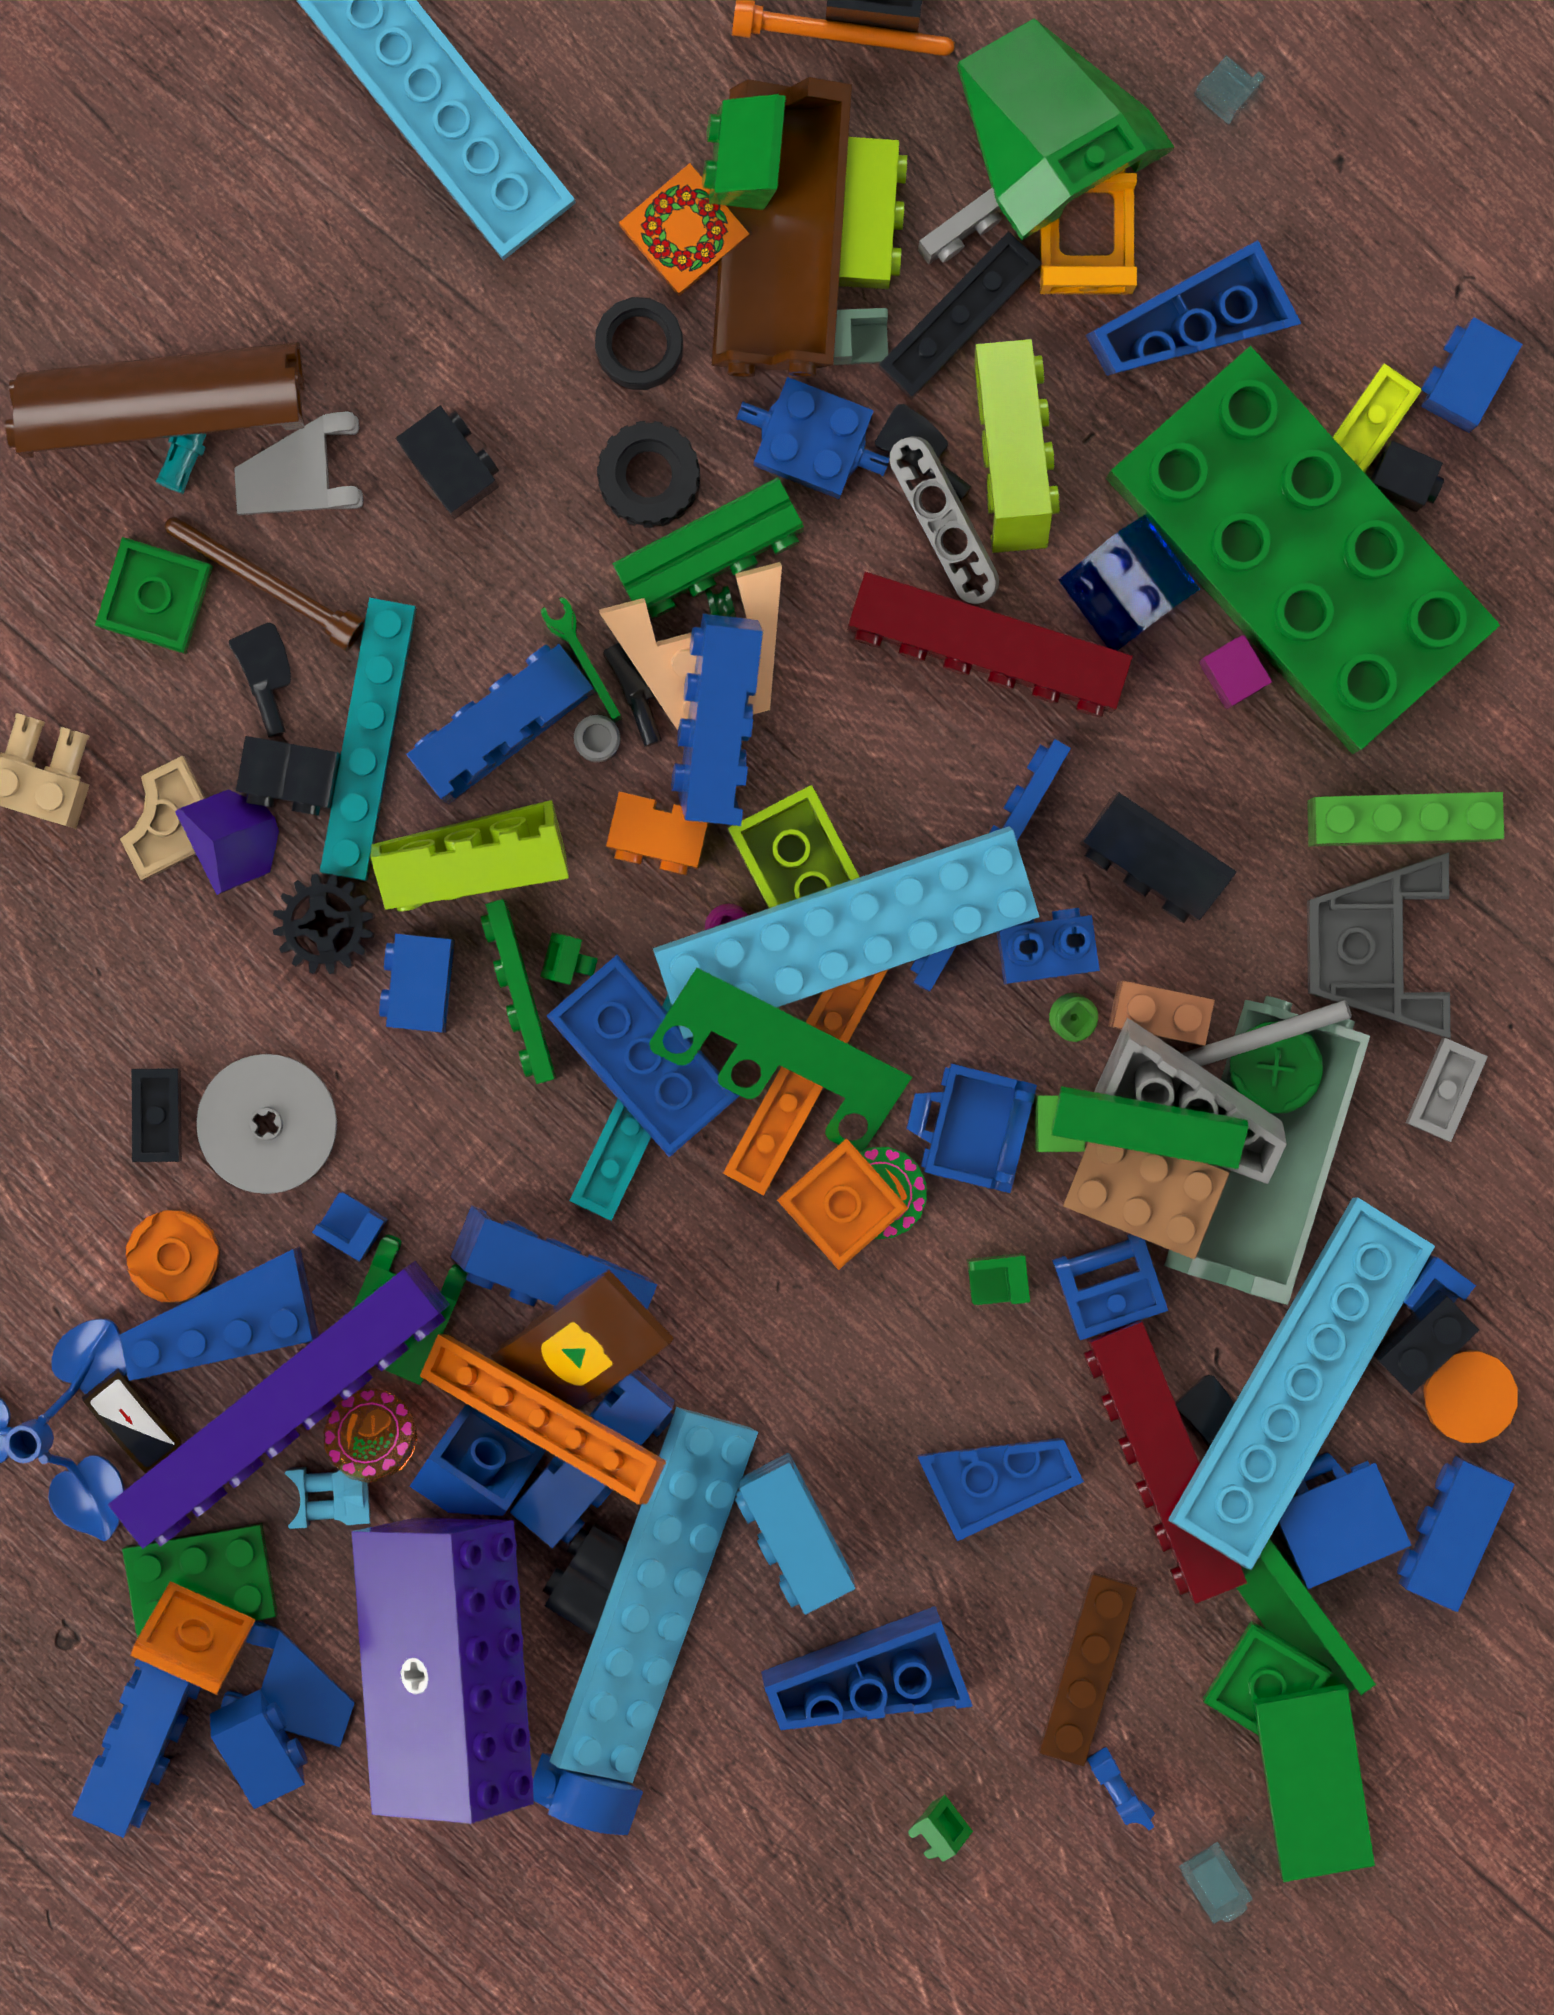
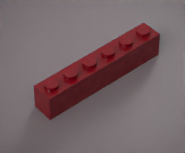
M868 572L864 573L847 630L855 632L854 640L860 643L880 648L882 641L900 646L898 654L922 662H925L927 655L944 660L943 668L969 676L971 669L988 674L987 682L1011 690H1014L1015 683L1033 688L1031 696L1058 704L1060 697L1077 702V711L1100 718L1103 717L1104 711L1113 713L1116 710L1133 658L1132 655Z
M1139 1320L1087 1338L1090 1350L1083 1353L1093 1379L1100 1376L1103 1379L1108 1392L1100 1396L1110 1422L1119 1419L1125 1437L1118 1439L1120 1448L1128 1466L1134 1463L1137 1464L1143 1480L1136 1482L1135 1485L1145 1509L1154 1506L1160 1523L1152 1527L1162 1551L1165 1552L1170 1549L1172 1551L1177 1567L1170 1569L1179 1594L1188 1593L1192 1601L1197 1604L1246 1584L1247 1581L1240 1564L1168 1521L1200 1464L1143 1322Z

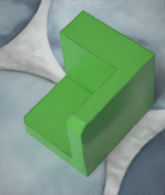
M1035 1095V1151L1085 1152V1141L1052 1136L1051 1128L1059 1095Z

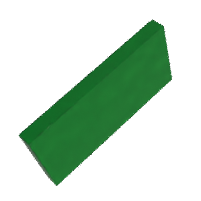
M1340 1684L1253 1700L1280 1875L1283 1882L1375 1866L1350 1700L1346 1685Z

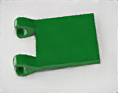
M386 1234L381 1239L352 1309L397 1274L390 1271V1268L402 1244L401 1239L391 1234ZM454 1264L449 1270L440 1292L450 1304L441 1312L446 1320L419 1342H417L413 1335L404 1342L410 1349L384 1370L421 1386L424 1378L420 1377V1374L437 1335L444 1333L467 1281L468 1272L464 1271L458 1264Z

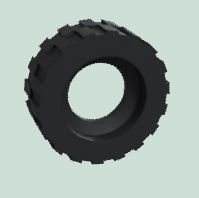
M639 421L636 422V425L630 427L626 425L620 429L617 435H612L608 439L606 448L602 449L600 453L597 477L602 497L605 503L612 509V512L618 518L622 517L627 523L634 526L636 524L644 525V528H653L654 525L660 524L665 526L670 524L671 520L679 519L685 514L684 511L689 506L691 507L695 501V495L700 485L698 457L686 436L680 435L679 430L672 426L669 428L664 426L663 422L654 421V423ZM643 452H655L662 455L669 462L672 469L670 485L662 494L655 497H642L631 490L626 481V469L629 462L636 455Z

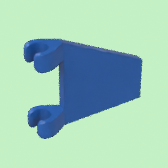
M256 1620L246 1642L274 1649L261 1691L269 1704L276 1702L280 1707L287 1724L284 1730L340 1747L355 1701L280 1629ZM232 1690L226 1691L220 1708L246 1695Z

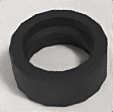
M630 297L615 303L603 314L596 328L595 350L602 370L613 382L628 389L648 390L662 385L676 372L683 357V334L676 316L664 304L651 298ZM633 317H647L657 322L664 330L667 339L666 352L662 360L653 368L644 371L631 370L624 367L615 358L612 350V337L616 328L625 320Z

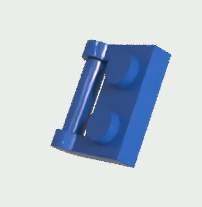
M1128 1234V1240L1068 1260L1066 1256L1052 1260L1079 1340L1168 1311L1144 1239ZM1132 1257L1135 1258L1138 1270L1080 1290L1077 1289L1074 1277Z

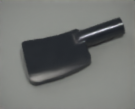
M899 404L894 408L875 440V446L878 449L890 454L893 446L899 440L911 436L921 437L929 442L938 459L948 447V441L941 432L925 417L905 404ZM908 445L904 447L906 456L901 459L902 461L912 465L923 476L936 477L932 469L926 474L922 473L918 465V460L923 457L920 449L912 451ZM941 463L957 496L962 501L972 486Z
M265 623L229 640V647L247 678L252 695L256 699L268 738H272L286 733L273 691L290 685L291 674L285 646L276 626L272 623Z
M620 643L605 649L603 656L612 668L622 688L627 705L631 707L644 747L661 742L662 740L648 702L649 699L655 698L654 694Z
M1206 1375L1179 1398L1175 1404L1179 1413L1188 1420L1207 1446L1210 1447L1232 1409L1234 1402L1214 1376Z

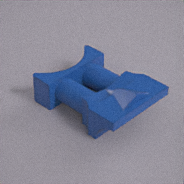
M1107 1747L1088 1757L1087 1761L1092 1767L1091 1770L1101 1785L1104 1784L1112 1797L1111 1800L1125 1825L1139 1823L1145 1826L1148 1831L1154 1828L1151 1819L1155 1812L1142 1800L1138 1799L1131 1787L1128 1788Z

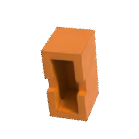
M619 791L606 844L608 849L616 850L614 859L641 865L643 857L661 861L660 870L681 875H687L688 867L699 868L709 825L708 822L685 820L682 807L679 805H673L672 813L655 810L656 800Z

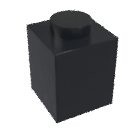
M1392 440L1384 447L1370 480L1388 500L1417 512L1425 506L1426 501L1431 504L1435 502L1444 483V478L1438 476L1443 462Z

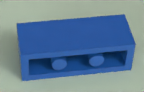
M1457 1456L1454 1457L1451 1465L1445 1463L1435 1483V1489L1439 1490L1432 1507L1426 1506L1419 1517L1416 1531L1420 1535L1413 1550L1408 1548L1399 1562L1397 1574L1401 1575L1399 1584L1408 1591L1458 1612L1515 1484Z

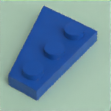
M1063 1438L917 1455L957 1541L1084 1482Z

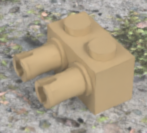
M16 713V719L5 753L0 752V806L76 829L90 786L80 781L81 777L77 776V772L90 736L61 727L50 767L45 766L44 770L35 768L36 763L32 762L45 722Z

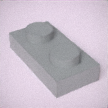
M993 187L919 241L918 251L928 265L937 258H940L942 263L950 260L965 247L962 242L963 239L976 230L980 235H983L1003 219L999 214L1002 211L996 202Z
M1442 1038L1405 1123L1451 1142L1488 1056L1447 1038Z

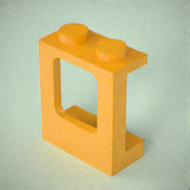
M1124 169L1085 192L1108 193L1114 199V251L1110 255H1064L1059 248V218L1040 229V262L1042 263L1040 267V294H1133L1137 286V267H1134V188L1137 184V173H1125Z

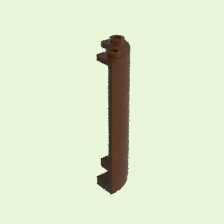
M808 77L791 87L747 79L730 88L729 99L774 94L786 95L777 191L764 210L727 206L750 234L718 262L712 366L727 367V374L730 376L754 377L755 370H788V374L792 376L814 377L816 376L817 368L828 367L834 364L852 84Z
M292 342L19 373L16 380H10L9 382L13 419H6L5 421L8 445L10 448L15 447L16 453L25 459L33 458L34 452L275 425H282L285 430L303 429L304 420L300 390L305 389L300 343Z

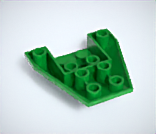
M1035 18L964 58L957 64L996 202L1021 240L1060 218L1067 203L1129 166L1136 173L1174 149V145L1147 107Z

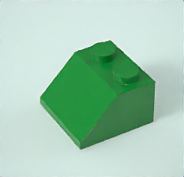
M774 94L727 99L722 101L717 114L710 113L707 126V142L714 143L713 160L705 161L702 188L710 189V204L758 210L765 209L777 191L786 95Z

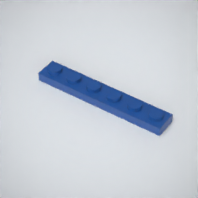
M1056 739L1051 742L1048 748L1041 744L1039 745L1027 766L1028 770L1034 772L1025 789L1016 785L1003 809L1010 812V815L1002 828L1010 826L1014 831L1016 841L1021 836L1071 749ZM993 825L989 833L999 830L1000 828ZM956 946L914 960L910 970L917 975L912 983L930 992Z

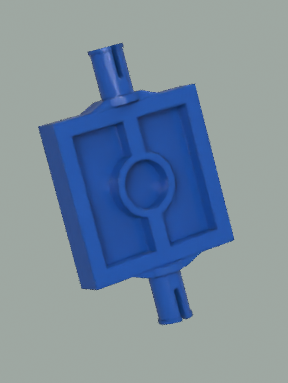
M787 377L779 399L769 411L748 404L745 401L742 402L736 420H741L762 429L761 444L753 466L839 500L847 479L858 466L883 477L889 464V457L887 458L865 449V434L874 410Z

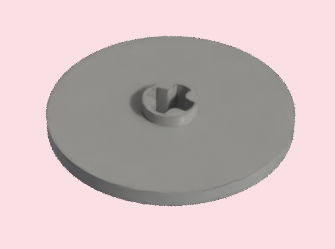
M253 1055L242 1058L225 1067L207 1086L197 1112L198 1140L209 1165L228 1183L253 1193H279L305 1183L325 1164L336 1139V1108L328 1088L320 1077L306 1065L281 1055ZM270 1112H273L276 1115L274 1124L279 1127L276 1133L267 1132L264 1136L258 1133L260 1124L255 1121L257 1115L267 1116Z

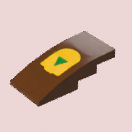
M607 1270L566 1294L554 1308L533 1319L523 1332L502 1343L491 1356L501 1366L572 1407L579 1409L667 1347L674 1337L610 1270Z

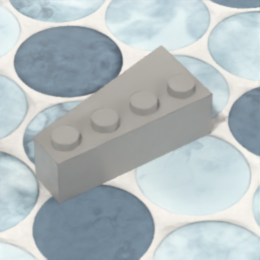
M1127 1017L1094 1092L1248 1120L1249 1127L1239 1168H1223L1268 1184L1287 1145L1283 1122Z

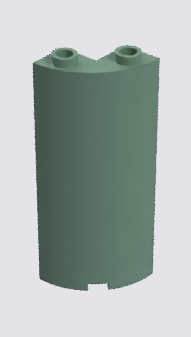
M1265 996L1264 1003L1245 1000L1235 1036L1245 1033L1248 1029L1262 1022L1285 1020L1298 1016V1014L1290 1012L1292 1003L1271 996ZM1346 1019L1307 1032L1314 1038L1322 1054L1323 1075L1317 1092L1304 1106L1289 1113H1270L1283 1122L1287 1145L1269 1183L1266 1184L1231 1171L1195 1260L1169 1250L1164 1266L1286 1305L1289 1304L1370 1039V1035L1353 1030L1355 1021ZM1231 1057L1227 1058L1221 1081L1235 1089L1230 1077Z

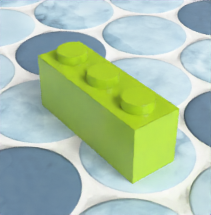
M848 137L839 286L889 289L891 276H900L901 248L893 247L894 230H903L904 202L896 201L897 183H906L907 155H899V140Z

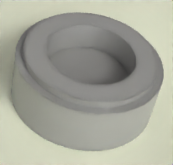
M588 716L575 729V747L579 754L588 761H607L617 753L620 747L621 736L619 729L606 716Z

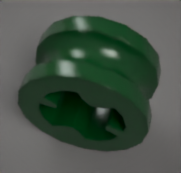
M728 585L723 586L720 593H713L711 590L705 591L711 615L736 617Z

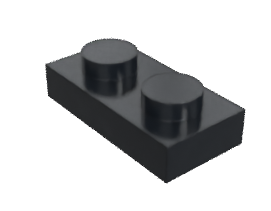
M181 1068L131 1069L132 1162L182 1161Z

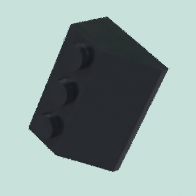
M1120 792L1109 799L1080 842V845L1087 849L1084 855L1086 859L1105 871H1108L1110 866H1113L1126 875L1123 883L1143 897H1146L1149 892L1153 893L1165 901L1161 909L1182 923H1185L1188 918L1194 922L1199 921L1237 872Z

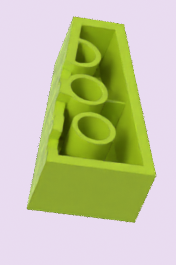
M1032 339L976 344L974 366L980 425L985 427V430L982 431L984 467L989 468L990 474H987L988 514L994 513L991 535L992 553L1047 548L1052 514H1059L1060 506L1057 485L1049 486L1047 473L1048 470H1054V451L1052 442H1044L1042 427H1049V409L1047 398L1039 399L1037 384H1044L1042 355L1034 356Z
M552 800L371 844V861L385 910L397 908L398 911H409L428 902L453 900L463 896L569 878L566 851Z

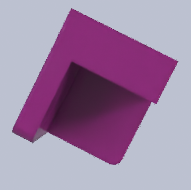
M1243 635L1199 661L1202 670L1226 710L1272 682L1247 638Z

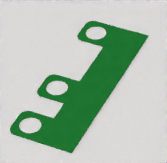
M697 967L649 1044L653 1053L683 1066L689 1064L694 1059L712 1031L738 1044L718 1075V1082L723 1088L746 1099H754L760 1095L776 1068L780 1065L844 1097L845 1099L827 1125L825 1134L830 1141L839 1145L844 1140L838 1130L840 1121L845 1116L853 1113L864 1116L868 1122L866 1133L857 1140H849L859 1152L868 1146L912 1079V1076ZM674 1026H684L693 1034L691 1047L683 1053H671L664 1047L663 1037L667 1030ZM743 1060H752L761 1069L760 1079L750 1087H740L731 1078L733 1067Z

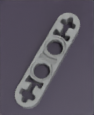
M911 436L899 440L890 452L889 461L891 468L956 593L962 600L971 604H979L989 600L999 588L997 570L934 449L927 440L921 437ZM907 445L912 451L917 449L922 451L923 457L918 460L922 473L926 474L932 469L936 476L935 478L922 481L915 488L910 480L919 478L918 473L912 465L904 467L901 459L906 456L904 447ZM929 486H937L945 493L946 504L938 513L926 510L922 504V493ZM949 528H959L967 536V547L960 554H952L944 547L943 536ZM974 552L979 560L970 563L976 575L985 573L988 578V582L983 585L985 593L982 595L977 589L971 591L967 589L966 582L971 579L967 567L964 566L957 571L953 564L967 559Z

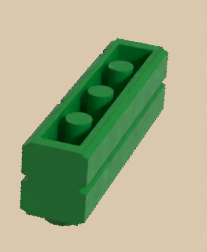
M777 477L612 563L630 601L641 598L645 599L651 619H655L676 607L673 599L687 592H690L692 598L706 593L705 591L716 587L717 583L714 578L731 570L735 576L737 573L758 565L756 556L772 548L775 555L794 547L800 542L797 535L804 532V526L780 479Z

